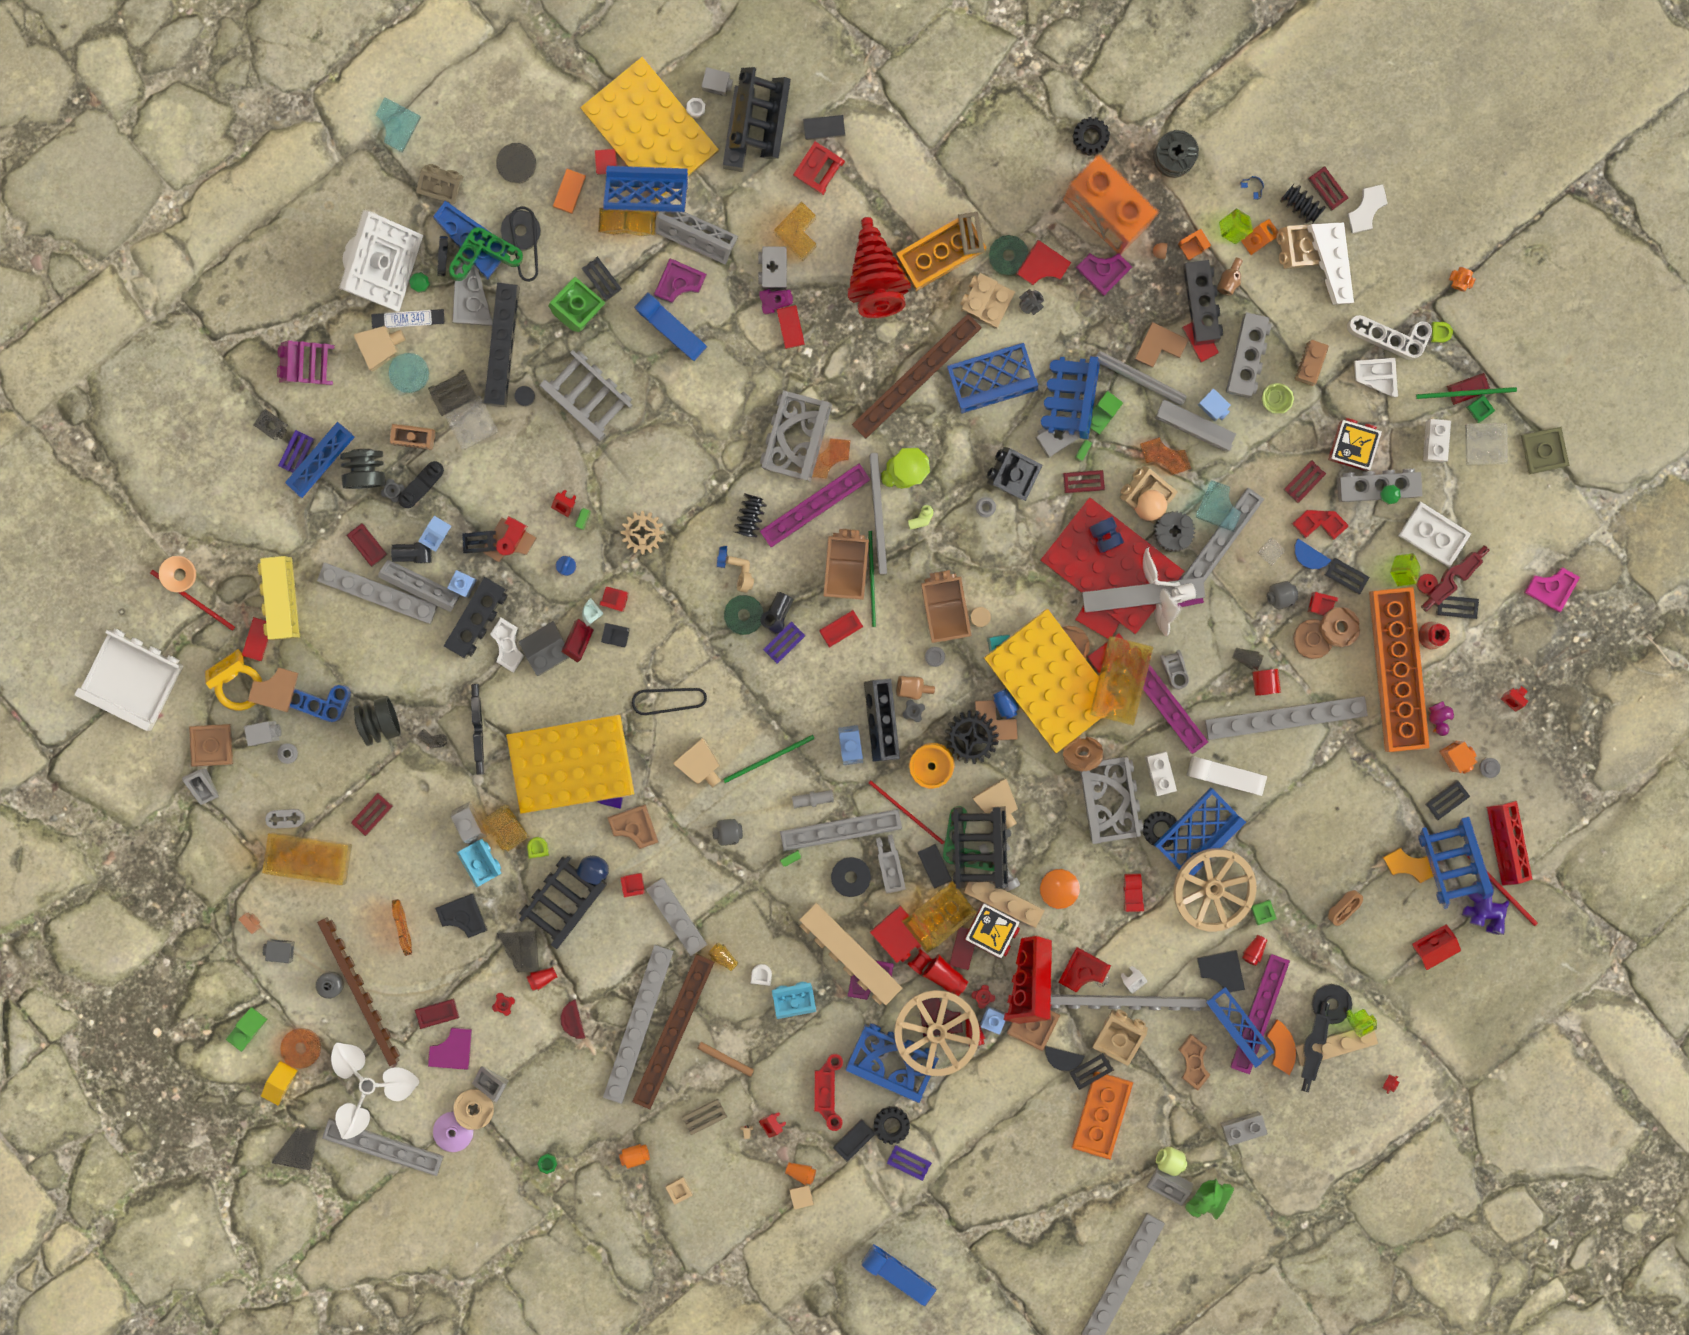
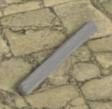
M1099 351L1096 355L1099 358V363L1179 405L1184 404L1187 398L1185 394L1102 351Z

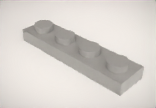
M390 560L386 561L378 575L379 578L449 612L452 611L460 597V594Z
M664 878L646 889L690 956L708 945Z

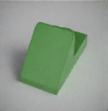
M1107 391L1093 409L1090 429L1100 435L1120 409L1123 402Z
M251 1007L237 1022L236 1027L226 1040L242 1052L268 1019Z

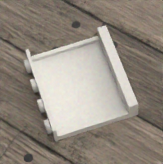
M114 628L113 631L106 630L105 633L108 635L82 687L77 689L75 696L146 731H152L183 665L179 664L180 660L168 655V657L161 655L162 651L150 646L148 649L142 646L144 642L134 637L131 640L124 637L125 633Z

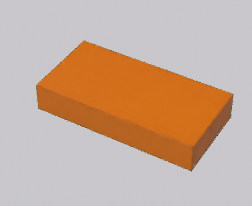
M566 169L553 207L573 214L586 175Z

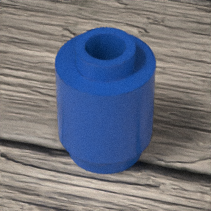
M1007 689L993 694L995 698L993 701L1001 718L1005 716L1006 719L1017 715L1016 711L1019 710L1018 704Z

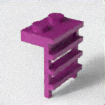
M291 340L281 342L277 352L280 358V366L277 367L279 383L299 382L333 385V381H326L328 349H334L335 345ZM304 347H310L308 379L303 378ZM316 348H322L320 380H315Z

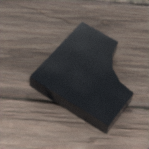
M474 893L435 908L442 927H458L465 932L468 938L488 931Z
M1237 950L1197 958L1201 978L1216 980L1222 988L1226 987L1230 993L1245 990Z

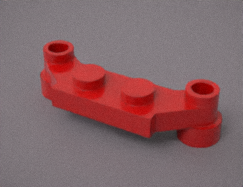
M837 1053L829 1055L824 1065L819 1070H815L814 1112H819L827 1121V1127L831 1131H838L843 1124L841 1116L835 1112V1071L839 1070L843 1065V1058ZM837 1058L839 1062L834 1064L831 1060ZM836 1118L838 1123L833 1124L831 1120Z

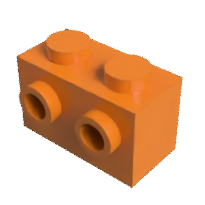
M1455 741L1439 751L1452 772H1463L1465 774L1474 769L1473 765L1477 763L1475 751L1471 746L1468 747L1465 741Z

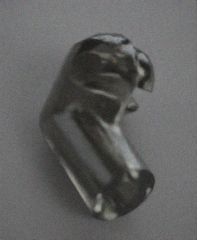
M423 729L417 735L429 748H442L447 744V737L444 734L431 736Z

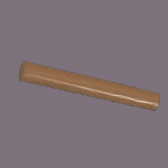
M700 1042L697 1048L750 1077L754 1069L703 1042Z

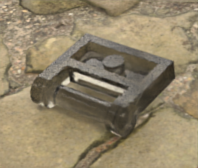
M464 369L459 371V374L436 386L428 387L441 416L478 398Z

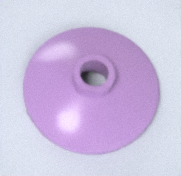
M447 1112L441 1115L435 1122L433 1137L437 1145L443 1150L458 1152L469 1145L473 1138V1130L466 1129L458 1124L454 1112ZM449 1130H454L456 1135L450 1136Z

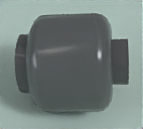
M1288 581L1272 584L1266 595L1267 601L1276 609L1291 607L1298 600L1297 588Z
M736 819L719 820L716 827L712 829L713 839H717L721 846L736 845L743 838L742 825Z
M326 972L316 981L317 993L325 999L338 996L344 988L343 979L336 972Z

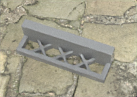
M660 211L656 218L653 232L726 265L731 250L738 239L737 235L686 212H669L675 216L669 217L665 215L666 211ZM684 221H689L693 225L689 226L685 224ZM706 229L711 231L712 234H706L702 230ZM720 238H726L731 242L730 244L722 241Z
M1166 400L1162 401L1155 416V419L1226 453L1233 446L1231 444L1236 433Z

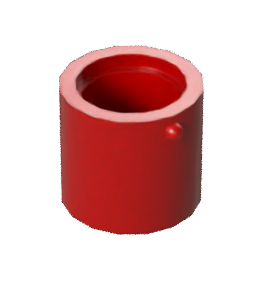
M1278 669L1252 672L1255 696L1281 693Z

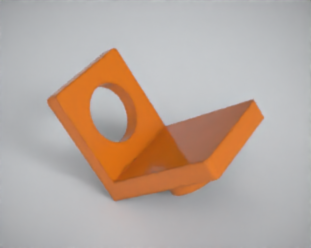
M1268 219L1248 232L1240 240L1250 255L1276 239L1278 230L1271 220ZM1267 226L1271 228L1273 234L1268 231Z

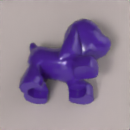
M1478 893L1467 895L1474 902V907L1466 906L1463 909L1462 915L1471 918L1470 924L1484 927L1485 920L1491 919L1490 923L1486 926V932L1494 935H1504L1509 901L1501 904L1492 902V896L1491 898L1483 899L1482 895Z

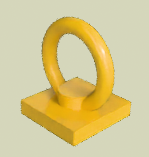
M239 649L205 671V684L209 689L214 687L215 695L223 706L235 711L247 710L257 703L248 700L241 703L230 701L223 693V683L234 679L239 672L249 675L256 682H263L256 670L244 665L242 652Z

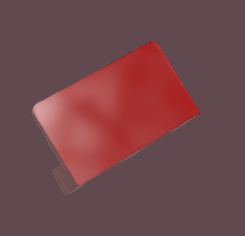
M1447 924L1412 943L1426 970L1461 951L1457 937Z

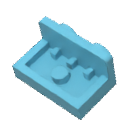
M483 839L457 852L476 888L502 874L499 862L492 857L490 853L491 848Z
M799 982L795 986L787 987L783 985L772 990L777 1019L817 1012L811 983Z

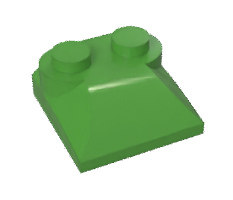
M574 277L548 306L552 314L569 329L580 332L605 305V302L579 279Z

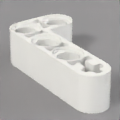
M1361 315L1355 316L1347 323V330L1353 336L1408 360H1414L1422 355L1432 333L1430 324L1424 321L1415 324L1410 329L1408 336ZM1359 321V326L1363 328H1359L1358 330H1356V325L1354 323ZM1417 327L1424 328V337L1417 334ZM1373 329L1380 331L1379 339L1372 336L1371 332ZM1391 337L1398 339L1399 345L1397 347L1391 345ZM1410 345H1414L1417 348L1416 355L1409 353L1408 348Z
M1194 756L1191 757L1187 776L1261 796L1263 795L1267 776Z

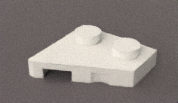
M1395 358L1354 361L1355 382L1389 396L1398 397Z

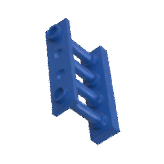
M1470 817L1461 818L1459 825L1455 829L1428 835L1426 827L1422 828L1418 839L1421 847L1425 848L1438 889V892H1436L1438 903L1442 904L1444 909H1447L1450 905L1449 899L1474 893L1481 894L1483 899L1491 898L1494 892ZM1456 836L1464 838L1465 844L1463 847L1434 854L1432 842ZM1461 855L1470 857L1471 863L1469 866L1440 873L1437 861ZM1471 873L1476 876L1477 882L1475 885L1446 892L1443 880Z

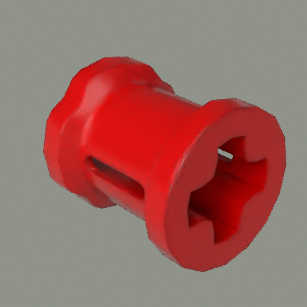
M919 949L917 956L907 964L921 975L922 970L933 959L922 949Z

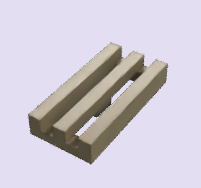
M978 211L958 214L964 256L985 252ZM971 217L975 218L979 248L975 247ZM963 218L967 219L971 244L970 250L967 247Z
M716 1099L684 1115L682 1119L690 1135H693L727 1118V1115L719 1099ZM717 1105V1109L689 1122V1118ZM719 1112L721 1113L720 1116H718V1117H716V1118H714V1119H712V1120H710V1121H708V1122H706V1123H704V1124H702V1125H700V1126H698V1127H696V1128H694V1129L692 1128L693 1125H695V1124H697V1123H699V1122H701V1121H703V1120H705V1119H707V1118H709V1117H711V1116H713V1115H715V1114H717V1113H719Z

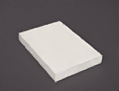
M1419 502L1398 536L1449 568L1471 533L1424 503Z

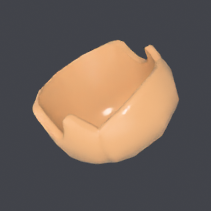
M1147 490L1138 497V506L1135 508V511L1145 521L1158 520L1166 513L1167 501L1163 493L1157 490Z

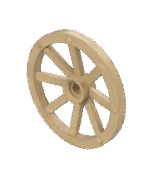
M1212 848L1193 855L1184 863L1177 874L1173 894L1177 910L1189 924L1203 931L1217 932L1233 927L1248 914L1255 900L1257 886L1254 872L1245 859L1231 850ZM1226 857L1227 860L1213 878L1209 858ZM1201 861H1203L1207 880L1205 881L1189 874ZM1234 861L1245 872L1243 876L1221 881ZM1185 879L1202 886V889L1183 898L1182 893ZM1247 882L1245 900L1225 891V887ZM1205 895L1195 919L1188 913L1185 905ZM1222 896L1241 906L1228 919L1220 901ZM1211 899H1213L1221 922H1202Z
M928 991L915 996L905 1004L897 1017L894 1035L897 1049L903 1060L910 1067L926 1075L945 1076L960 1070L972 1059L978 1047L980 1031L974 1011L962 998L946 991ZM930 998H942L936 1023L933 1022L921 1001ZM948 1000L958 1004L965 1011L962 1015L942 1025ZM915 1005H917L926 1020L928 1028L904 1022L906 1015ZM969 1018L972 1027V1039L947 1033V1030ZM902 1028L925 1033L927 1036L905 1049L902 1040ZM938 1029L940 1036L935 1037L933 1031ZM945 1039L970 1044L967 1053L960 1061L956 1060ZM931 1041L926 1067L914 1061L909 1054ZM937 1043L941 1045L952 1066L932 1069Z

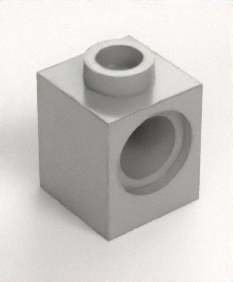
M706 67L702 91L726 96L727 91L731 92L733 79H730V73Z

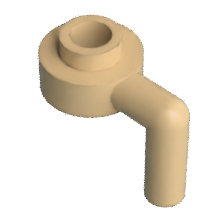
M727 556V564L742 567L737 581V590L747 593L753 588L754 578L749 573V560Z

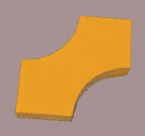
M1398 848L1382 857L1392 875L1407 873L1412 875L1419 883L1433 877L1427 856L1413 858L1404 853L1401 848Z

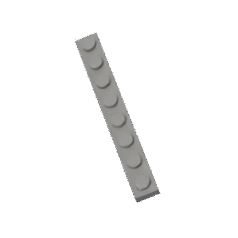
M1365 696L1208 719L1205 720L1207 738L1212 740L1368 716Z
M654 945L603 1098L621 1104L624 1100L674 952L673 950Z
M1051 994V1008H1060V1005H1068V1008L1079 1009L1080 1005H1088L1089 1009H1100V1006H1108V1009H1121V1006H1129L1131 1010H1140L1141 1006H1149V1010H1161V1007H1169V1010H1181V1007H1189L1191 1011H1201V1007H1206V999L1204 997Z
M1146 1213L1080 1335L1106 1334L1165 1225L1163 1221Z

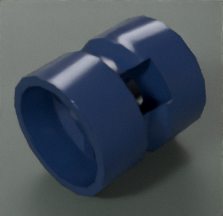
M1113 517L1089 527L1093 538L1098 539L1096 545L1100 553H1104L1124 543L1120 532H1116L1117 525ZM1110 533L1111 538L1105 541L1103 536Z

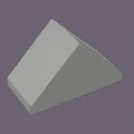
M207 768L182 777V781L200 805L219 797Z
M481 1066L472 1084L491 1100L497 1102L509 1080Z

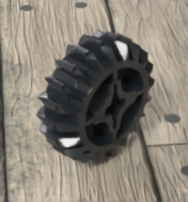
M968 710L967 716L963 711L960 712V718L955 715L953 717L954 722L950 721L948 723V726L952 729L945 730L946 734L951 735L945 737V741L951 742L947 745V749L954 748L951 755L953 756L958 753V761L961 760L962 756L965 757L964 763L966 764L969 762V758L972 759L973 764H976L977 758L981 763L984 762V756L989 759L991 757L990 752L996 751L993 745L999 744L998 740L993 739L999 737L998 732H993L997 729V725L990 726L993 719L990 718L986 721V713L979 717V710H976L975 715H972V711ZM972 722L969 730H957L961 724ZM978 724L983 726L988 737H985V735L978 731ZM973 728H974V732H973V733H974L975 739H974V741H972V743H971V745H970L971 740H970L969 735H970V733L973 731ZM956 737H959V739L966 743V750L959 745ZM975 744H987L984 749L972 752Z

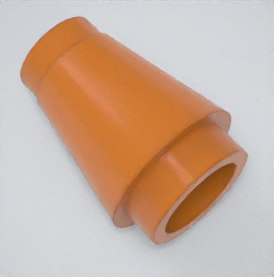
M789 1162L785 1174L804 1185H812L816 1169H813L812 1166Z

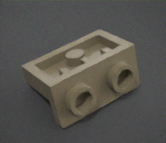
M434 164L425 165L420 171L416 193L455 204L460 183L463 181L464 176L459 175L454 170L445 171L439 169L440 167Z

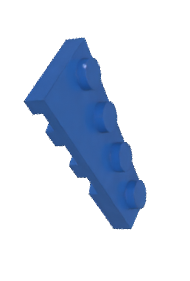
M447 201L442 204L433 216L434 220L459 248H461L472 229L476 227L485 229ZM479 234L478 236L474 235L475 241H478L479 239L483 240L482 234ZM490 238L487 239V242L483 240L485 242V247H487V243L490 240ZM493 243L490 248L493 252H499L502 246L499 243ZM505 248V252H504V254L502 255L503 257L505 256V253L508 254V253H507V249H508V248ZM465 250L463 252L469 259L474 256L472 250ZM482 251L474 265L488 280L501 261Z

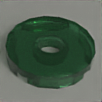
M1001 236L990 247L989 262L993 269L1001 275H1016L1029 254L1028 248L1024 241L1017 236ZM1006 250H1011L1014 253V259L1011 261L1005 260L1003 253Z
M739 595L732 598L726 605L724 620L727 627L733 632L740 635H749L757 631L761 626L760 619L764 610L754 597ZM742 609H746L750 613V617L746 621H742L738 617V613Z

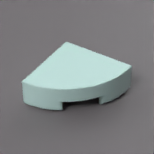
M591 598L586 602L582 610L586 626H589L603 615V612Z

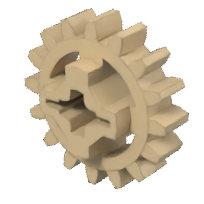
M641 511V516L634 512V518L627 517L629 523L622 524L626 528V531H621V534L626 535V538L622 541L629 542L627 548L634 547V553H637L638 550H641L642 555L645 554V550L653 553L652 547L659 549L658 541H664L660 538V535L665 534L664 531H660V528L664 525L663 523L657 524L659 518L655 517L652 519L651 512L648 516H645L644 511ZM639 520V525L635 529H630L633 523ZM647 520L651 521L656 529H650L647 526ZM644 527L646 531L652 533H648L642 538L641 535L634 532L641 531ZM630 537H636L639 540V546L634 544ZM651 537H655V540L650 545H647V541Z

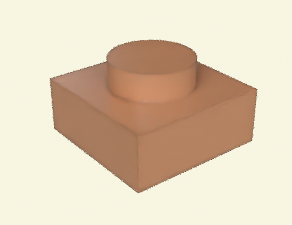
M248 912L239 918V921L251 934L256 933L262 928L259 925L260 920L254 914L250 915Z

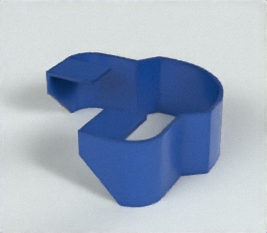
M1251 176V177H1250V178H1256V179H1258V180L1261 182V184H1262V189L1264 188V183H1263V181H1262L1259 177H1256V176ZM1241 181V188H1248V183H1242ZM1253 192V199H1260L1258 192Z
M727 546L719 547V556L717 557V567L725 568Z

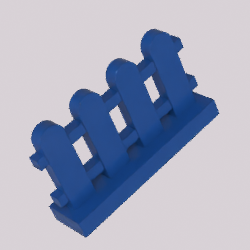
M1090 356L1089 363H1086V359L1074 362L1065 361V357H1060V360H1053L1050 363V370L1057 374V379L1052 378L1047 381V388L1049 391L1054 392V397H1047L1044 400V406L1047 410H1051V416H1043L1041 418V425L1043 428L1048 429L1049 433H1054V430L1069 431V435L1079 432L1080 439H1089L1100 368L1099 358ZM1063 374L1078 375L1077 380L1062 379ZM1083 376H1087L1086 381H1083ZM1060 393L1075 394L1074 399L1059 398ZM1081 394L1084 395L1083 400H1080ZM1057 411L1072 412L1071 418L1057 416ZM1078 413H1081V418H1077Z

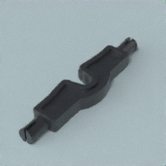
M471 684L474 761L476 762V775H483L484 747L479 684Z
M1322 1002L1320 1013L1315 1015L1312 1031L1304 1042L1303 1053L1305 1061L1301 1073L1304 1081L1301 1091L1309 1092L1312 1080L1315 1081L1323 1054L1314 1051L1312 1046L1315 1043L1324 1045L1327 1042L1330 1017L1327 1016L1329 1003Z

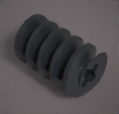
M1293 184L1283 195L1280 202L1283 203L1287 200V208L1294 206L1293 213L1300 211L1298 217L1306 216L1305 223L1307 224L1312 221L1313 224L1326 207L1318 208L1320 201L1317 200L1312 203L1314 196L1311 195L1306 198L1307 191L1304 190L1300 193L1301 185L1293 187Z
M744 493V497L748 501L741 502L746 508L739 509L743 516H737V520L741 524L734 525L739 530L734 533L757 538L758 535L753 530H760V527L755 523L762 522L758 515H764L765 512L760 507H767V504L763 502L764 499Z

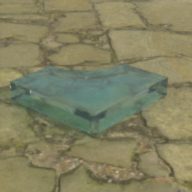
M384 98L376 113V116L385 125L386 137L384 143L403 153L421 116Z
M1211 480L1196 518L1234 532L1241 512L1235 509L1230 502V487Z

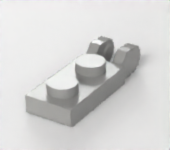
M888 835L891 851L883 853L882 840L880 837L876 838L879 851L878 858L886 894L906 890L893 836Z

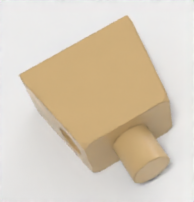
M386 326L354 334L368 368L372 372L399 354L396 345L406 341L401 329L390 334Z
M704 738L699 740L673 763L697 784L705 779L713 788L721 781L714 772L720 764Z
M1005 778L972 797L984 813H990L993 811V807L1006 806V829L1017 824L1011 813L1016 811L1018 807Z

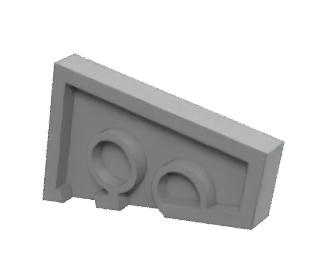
M461 262V265L458 269H455V275H458V273L463 274V262ZM473 265L464 280L455 281L452 323L492 326L493 322L479 271Z

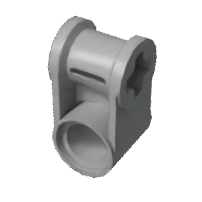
M1176 650V653L1167 656L1161 655V663L1171 687L1177 690L1185 688L1189 683V677L1181 651ZM1176 675H1181L1184 678L1182 686L1174 683Z

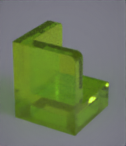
M1237 208L1219 222L1221 236L1233 244H1237L1253 232L1250 216Z
M1414 553L1396 555L1390 573L1397 587L1416 584L1421 566Z
M1365 1009L1354 1014L1351 1010L1347 1011V1020L1359 1038L1377 1029L1376 1018L1373 1014L1369 1016Z

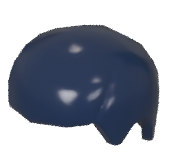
M595 855L584 857L577 868V875L582 880L591 884H599L602 879L606 880L609 874L607 862Z

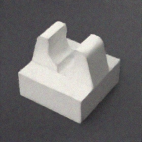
M1131 966L1132 975L1126 977L1122 973L1121 977L1125 986L1133 994L1148 981L1139 970Z

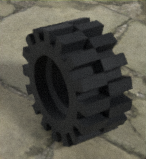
M1092 117L1084 118L1074 129L1073 144L1076 145V149L1080 150L1082 154L1086 153L1087 156H1091V154L1097 155L1106 148L1110 139V131H1108V126L1104 124L1103 120L1100 121L1097 117L1095 119ZM1088 129H1094L1099 134V139L1094 144H1089L1084 140L1083 134Z
M1157 811L1148 815L1149 817L1144 820L1143 835L1149 844L1155 846L1154 844L1161 838L1154 834L1153 829L1156 823L1165 822L1170 829L1177 822L1170 813ZM1167 840L1162 847L1171 846L1174 840Z
M888 1106L876 1114V1118H874V1132L883 1143H889L890 1145H893V1143L898 1144L900 1141H904L905 1137L909 1134L910 1122L907 1114L902 1109ZM889 1118L897 1119L900 1123L898 1131L894 1133L887 1132L884 1128L885 1121Z

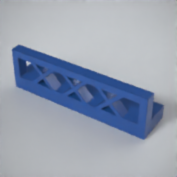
M337 422L285 483L298 496L303 498L354 439L352 433Z
M1226 987L1206 1001L1255 1068L1275 1053ZM1225 993L1230 999L1229 1008L1220 1007L1216 999ZM1233 1003L1237 1009L1231 1008V1004ZM1223 1010H1228V1015ZM1230 1011L1240 1012L1242 1015L1241 1024L1231 1022L1229 1019ZM1244 1019L1246 1020V1022H1247L1249 1025H1244V1024H1243ZM1235 1026H1240V1032ZM1243 1027L1252 1028L1254 1031L1253 1040L1243 1038ZM1256 1035L1261 1041H1256ZM1247 1042L1253 1043L1252 1048L1249 1046ZM1255 1043L1263 1044L1268 1052L1258 1058L1254 1052Z

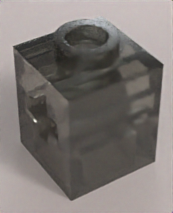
M264 409L253 424L276 441L278 438L282 439L287 432L286 427L288 426L287 423L267 409ZM270 422L274 423V425L276 426L274 430L270 429Z

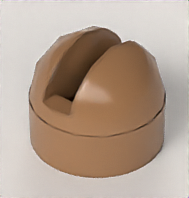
M1168 243L1156 244L1153 248L1154 256L1165 260Z

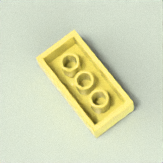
M286 556L260 558L261 563H258V573L262 575L260 593L261 596L264 595L262 614L266 616L264 634L268 636L269 640L300 638L292 558Z

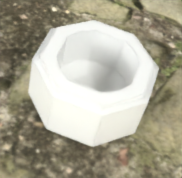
M692 98L687 102L686 112L690 117L699 119L705 113V103L700 98Z

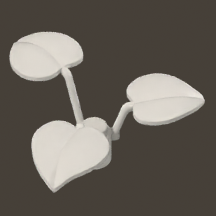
M1146 548L1143 556V571L1150 584L1175 587V589H1172L1173 598H1171L1166 589L1161 590V604H1156V609L1154 610L1155 620L1164 636H1168L1170 633V623L1175 620L1181 610L1177 604L1195 599L1196 591L1192 583L1180 585V582L1159 581L1149 548Z
M336 1043L331 1056L334 1072L343 1079L351 1077L354 1073L361 1081L359 1090L362 1093L357 1107L352 1103H346L336 1112L335 1120L341 1138L349 1139L355 1137L366 1129L369 1124L370 1114L366 1109L360 1107L365 1095L373 1093L375 1087H385L384 1093L390 1100L402 1101L418 1086V1078L410 1071L399 1067L390 1068L384 1072V1083H375L371 1078H363L357 1072L365 1064L363 1051L354 1045Z

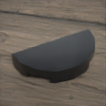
M1045 1046V1055L1048 1062L1060 1071L1076 1069L1085 1057L1082 1054Z

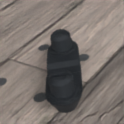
M437 461L430 462L401 492L398 501L403 508H412L443 475L444 468L442 464Z

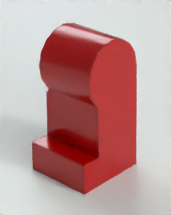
M508 516L505 524L509 525L504 537L496 545L497 551L502 555L513 554L528 527Z
M1141 873L1124 874V911H1144Z

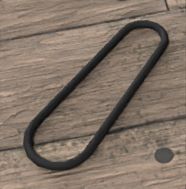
M520 206L511 212L509 221L513 245L517 247L512 221L513 215L520 209H525L532 215L535 275L527 279L523 277L521 267H517L520 278L530 282L536 279L538 275L536 220L534 212L530 208Z
M701 688L645 689L634 694L632 707L636 713L645 716L702 707L707 701V695ZM700 691L704 695L703 702L693 706L646 713L640 712L635 707L636 697L646 692Z

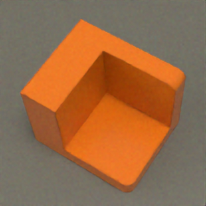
M1202 229L1197 230L1178 243L1187 260H1191L1211 247Z

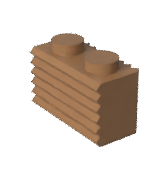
M1311 340L1306 343V350L1303 351V358H1301L1302 361L1300 366H1298L1299 369L1297 370L1298 373H1296L1295 380L1314 386L1317 383L1329 345Z
M392 424L390 443L392 445L426 450L433 449L435 430Z

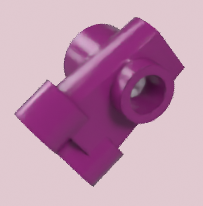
M767 289L759 292L762 301V311L765 315L774 313L775 309L787 307L793 303V296L790 290L771 291Z

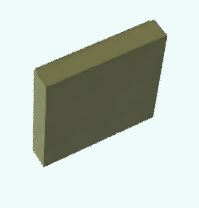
M1562 427L1521 435L1529 474L1570 466Z

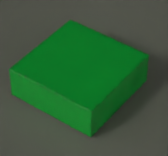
M1484 395L1466 407L1477 423H1480L1495 412V409Z

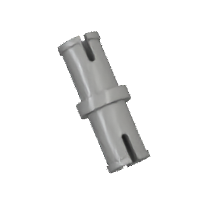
M810 791V794L792 796L793 806L796 809L833 803V791L817 793Z

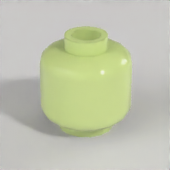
M1168 1146L1161 1149L1156 1156L1159 1170L1171 1176L1179 1175L1187 1167L1185 1154L1173 1147Z

